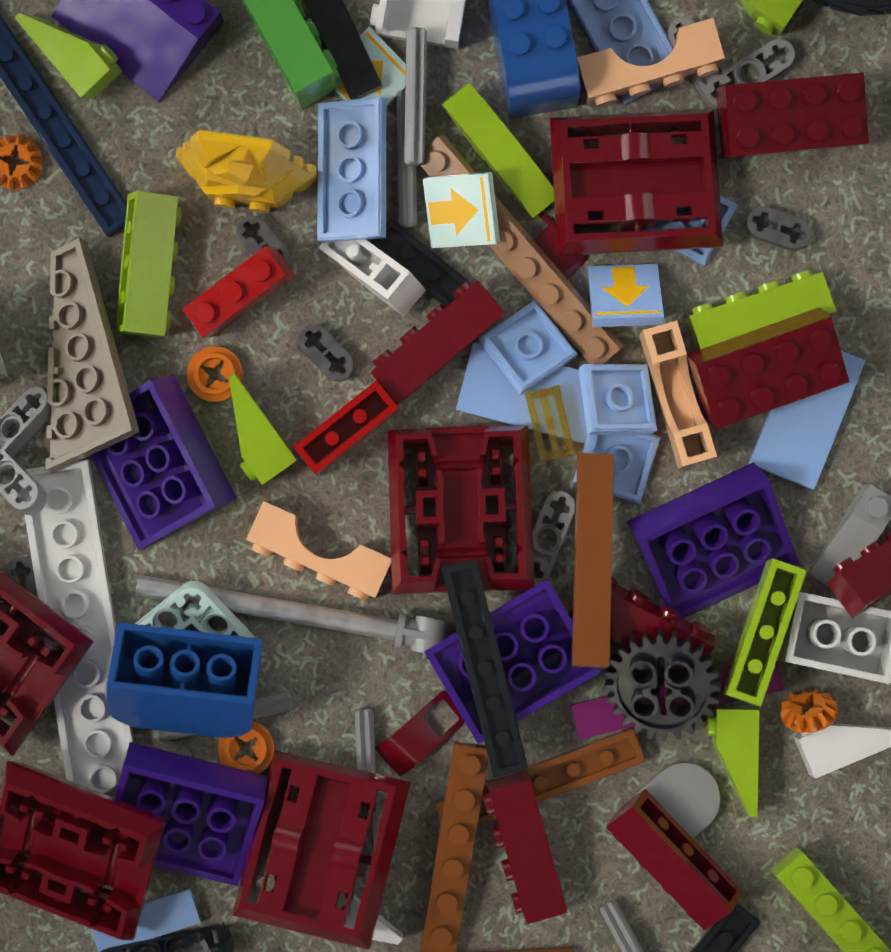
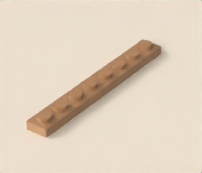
M444 134L438 136L425 149V162L420 165L430 177L476 173ZM495 195L500 242L489 244V247L588 363L605 364L624 345L608 327H592L591 307Z

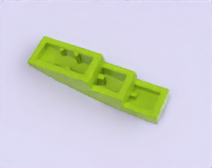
M469 82L441 104L478 155L487 162L502 184L511 191L531 218H534L554 202L553 186L501 119Z

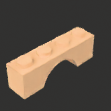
M714 18L679 27L674 49L665 59L649 66L632 65L622 60L612 48L577 57V65L587 105L596 103L597 107H602L616 102V97L627 93H630V97L644 95L651 91V86L661 83L664 84V87L678 85L685 81V76L696 73L698 77L712 75L719 71L718 67L722 66L725 56Z
M677 320L643 330L639 337L677 467L682 468L717 457L708 424L700 411L693 391L687 364V352Z
M263 501L246 538L247 541L254 543L251 550L269 558L273 552L285 557L284 565L303 572L304 567L310 568L318 572L315 577L317 580L333 587L337 581L350 586L347 593L364 601H367L369 595L374 598L377 597L391 566L390 557L363 545H359L353 552L341 558L326 559L315 555L304 545L300 538L298 516Z

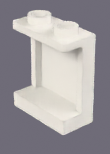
M380 0L379 4H373L370 25L376 26V34L380 37L406 41L408 29L412 27L424 28L427 31L428 45L458 49L466 0Z

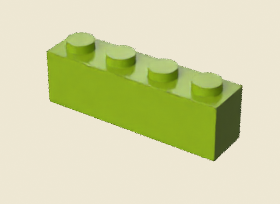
M140 190L128 194L115 333L160 338L164 337L165 332L170 329L172 315L171 311L168 310V300L173 295L175 278L171 276L172 262H175L178 254V243L174 241L175 227L177 228L181 221V207L177 206V196Z
M811 269L792 275L793 282L780 286L778 280L759 286L760 293L747 297L745 291L726 297V304L713 308L712 302L693 308V315H690L686 322L696 351L818 307L831 316L837 311L824 273L820 272L813 275Z
M773 558L766 561L722 694L761 707L807 570Z
M795 847L770 869L842 952H891L800 849Z

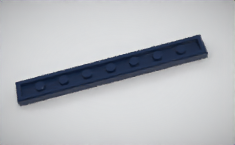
M0 15V78L103 232L109 238L125 227L127 203Z

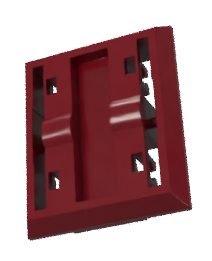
M714 110L550 118L558 256L723 247ZM673 128H675L678 132H670V131H671ZM587 132L592 135L589 137H583ZM686 136L684 142L672 144L671 137ZM583 141H598V146L586 149L584 148ZM687 207L686 211H689V213L677 216L676 208ZM588 212H603L602 217L597 218V220H590L588 218ZM694 219L705 220L704 227L643 231L647 228L654 229L656 221L677 223L678 220H684V222H693ZM610 223H620V231L634 230V232L574 234L573 225H581V228H587L591 226L590 224L606 227Z
M528 425L387 430L392 595L447 593L441 567L475 558L484 591L529 590L534 587ZM502 445H512L515 502H505ZM415 448L416 505L405 506L404 449ZM500 460V466H492L491 473L490 461ZM418 463H427L428 476L426 468H419L418 475ZM506 511H516L517 573H507ZM416 514L418 577H408L405 515ZM494 547H503V553L495 554L494 561ZM430 549V561L429 556H421V550Z
M0 570V714L3 717L11 716L15 719L12 726H9L0 719V748L9 755L14 756L95 641ZM50 628L51 635L43 629ZM45 638H48L57 646L50 648L44 646L42 642ZM4 696L9 699L6 702L8 707L1 703Z
M275 750L267 780L265 801L250 844L232 916L370 950L411 782ZM292 786L297 788L298 793L297 800L294 802L288 801ZM287 790V791H286V794H285V798L283 799V797H282V795H281L280 793H282L283 791ZM378 791L387 793L377 832L378 836L373 856H370L372 844L367 842L366 839L369 827H372V815L377 807ZM367 804V810H369L368 817L361 819L359 816L362 805ZM367 865H370L354 929L345 927L347 916L350 915L351 911L350 903L355 895L354 887L357 876L364 877ZM270 874L274 876V881L276 882L271 891H266ZM264 877L261 887L258 880ZM340 892L345 893V898H347L346 906L343 905L342 908L339 909L337 908V904Z
M8 761L0 790V893L116 939L133 941L136 936L166 821L162 816L25 763ZM24 853L29 854L30 857H29V858L25 857V856H24ZM19 861L25 863V868L18 866L17 863ZM105 885H109L113 891L106 889ZM81 889H84V890H86V891H88V892H90V893H92V894L90 895V894H87V893L82 892V891H80V890H81ZM100 893L108 896L107 900L99 898Z

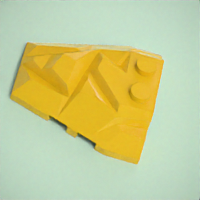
M199 130L190 137L189 142L185 141L183 147H178L176 151V158L192 179L196 180L208 199L214 201V206L220 208L235 209L236 203L249 205V210L252 212L269 213L270 208L279 209L292 198L294 192H303L317 182L318 170L315 165L304 164V159L300 156H294V162H291V151L271 139Z

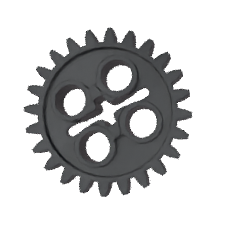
M659 628L657 637L652 638L648 630H644L642 641L635 635H632L629 642L630 647L621 643L618 649L620 655L612 654L610 659L612 666L606 669L605 676L609 679L605 680L604 690L611 691L608 693L606 701L607 703H616L612 714L620 715L624 713L622 725L626 726L631 722L635 723V734H638L643 728L647 729L648 739H651L655 732H660L662 740L666 741L668 732H673L674 736L679 740L681 739L682 729L693 735L695 723L704 727L706 725L705 715L713 716L715 711L713 704H719L720 694L716 691L721 689V680L715 679L718 677L719 667L710 666L713 661V655L701 656L704 645L700 643L695 647L690 646L691 635L685 637L683 641L678 640L677 630L672 632L670 638L665 637L662 628ZM658 657H664L665 659L664 686L667 688L665 696L667 712L665 713L660 710L661 684L658 681L660 674ZM644 664L652 670L650 672H641L636 666ZM679 664L685 666L688 670L680 673L673 670L672 666ZM646 697L651 699L653 703L645 705L637 699ZM685 698L689 703L679 705L673 699Z

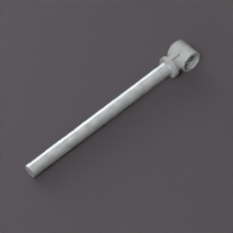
M139 575L136 584V595L165 600L185 582ZM209 587L233 613L395 641L394 648L401 649L402 646L410 647V651L424 653L426 649L447 638L449 634L450 622L421 616L411 619L407 618V614L401 613L399 620ZM189 594L185 604L189 605L193 601L199 603L201 596L198 594L191 596Z

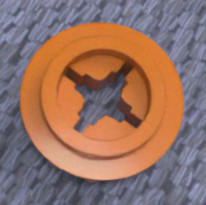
M21 134L5 135L0 140V186L10 190H22L33 185L43 171L44 159L41 149L32 139ZM18 151L19 158L29 163V165H17L12 175L11 166L1 159L13 158L14 153Z
M219 346L207 347L198 351L190 360L187 368V381L194 394L203 400L214 403L228 400L231 397L228 376L235 372L242 382V366L239 359L230 350ZM224 361L221 374L225 376L224 378L228 382L216 380L207 388L210 376L202 369L203 365L207 368L215 369Z
M818 688L812 692H806L802 689L801 694H790L787 701L781 702V720L787 728L796 732L812 733L823 730L835 721L838 714L837 703L832 700L830 693L821 694ZM809 707H814V708H810V709H809L808 711H806L805 714L803 715V710H807Z
M253 721L252 729L248 733L238 736L244 742L253 740L255 737L258 739L252 748L255 756L258 758L257 760L248 754L243 757L240 756L236 760L234 757L241 748L238 744L239 741L235 737H220L218 755L222 765L256 774L263 772L269 766L274 756V740L268 729Z

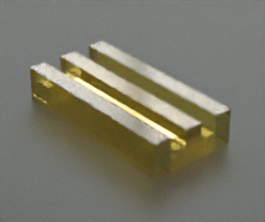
M557 385L524 393L539 461L542 462L575 454L560 386ZM549 395L554 396L565 449L559 450L547 397ZM540 398L552 448V452L549 453L545 452L534 399Z

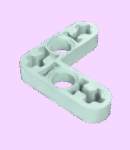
M196 580L183 584L134 623L181 630L192 623L200 632L231 635L232 631H235L234 636L255 638L207 585ZM189 594L191 596L200 595L199 603L196 601L191 602L186 606L184 612L181 606L186 603ZM162 612H171L176 616L178 623L174 626H165L160 622L158 615ZM214 616L222 617L227 622L228 627L222 631L213 630L209 626L208 620Z

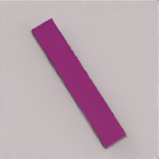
M777 661L765 695L784 690ZM731 666L719 668L718 677L715 678L721 680V689L716 691L720 694L719 704H713L715 707L741 701L722 694ZM664 682L660 683V710L665 713L667 712L665 704L667 688H665ZM607 696L570 705L579 740L634 727L635 723L631 722L623 726L624 713L613 715L612 712L616 703H607ZM646 697L637 699L645 705L653 703L651 699ZM685 698L673 699L679 705L689 703Z

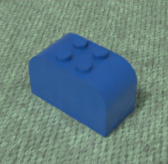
M487 0L508 119L577 107L580 97V81L566 0Z
M118 622L106 684L108 712L117 721L142 729L221 738L242 736L252 729L263 639Z

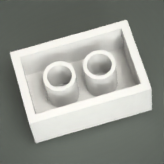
M799 592L778 660L890 684L891 611L870 607L852 619L839 600Z

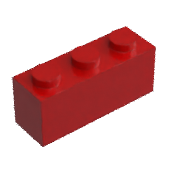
M265 246L182 308V310L202 338L214 337L296 275L276 247Z
M376 380L293 447L313 473L319 476L397 414L399 408Z

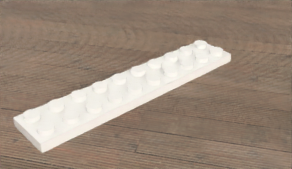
M90 460L77 461L55 472L46 471L45 466L26 469L44 488L47 494L46 504L39 513L25 515L37 597L95 641L54 698L66 780L114 798L129 742H135L132 726L114 719L109 714L107 707L106 684L117 629ZM24 488L21 489V494L27 499L28 503L32 498L30 492ZM50 628L43 629L51 635ZM48 638L44 639L45 646L50 648L57 646Z

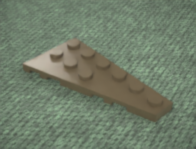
M77 238L52 251L50 259V294L54 296L53 316H49V329L53 330V346L48 348L47 402L51 405V425L46 426V439L50 440V458H46L45 470L50 472L62 469L139 433L87 241L81 238Z

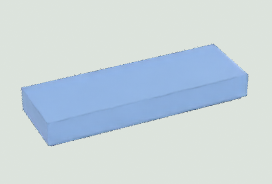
M190 887L144 902L136 936L133 941L119 940L94 929H91L97 950L101 952L107 948L153 939L201 923L202 919L192 888Z

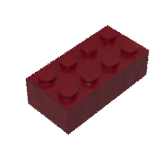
M864 72L725 85L716 89L721 159L869 144Z
M819 307L687 354L705 418L715 430L850 382L832 316Z

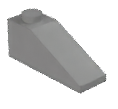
M872 484L862 485L808 575L828 586L827 583L836 574L833 570L834 567L849 557L853 561L862 557L860 552L879 538L891 519V496Z

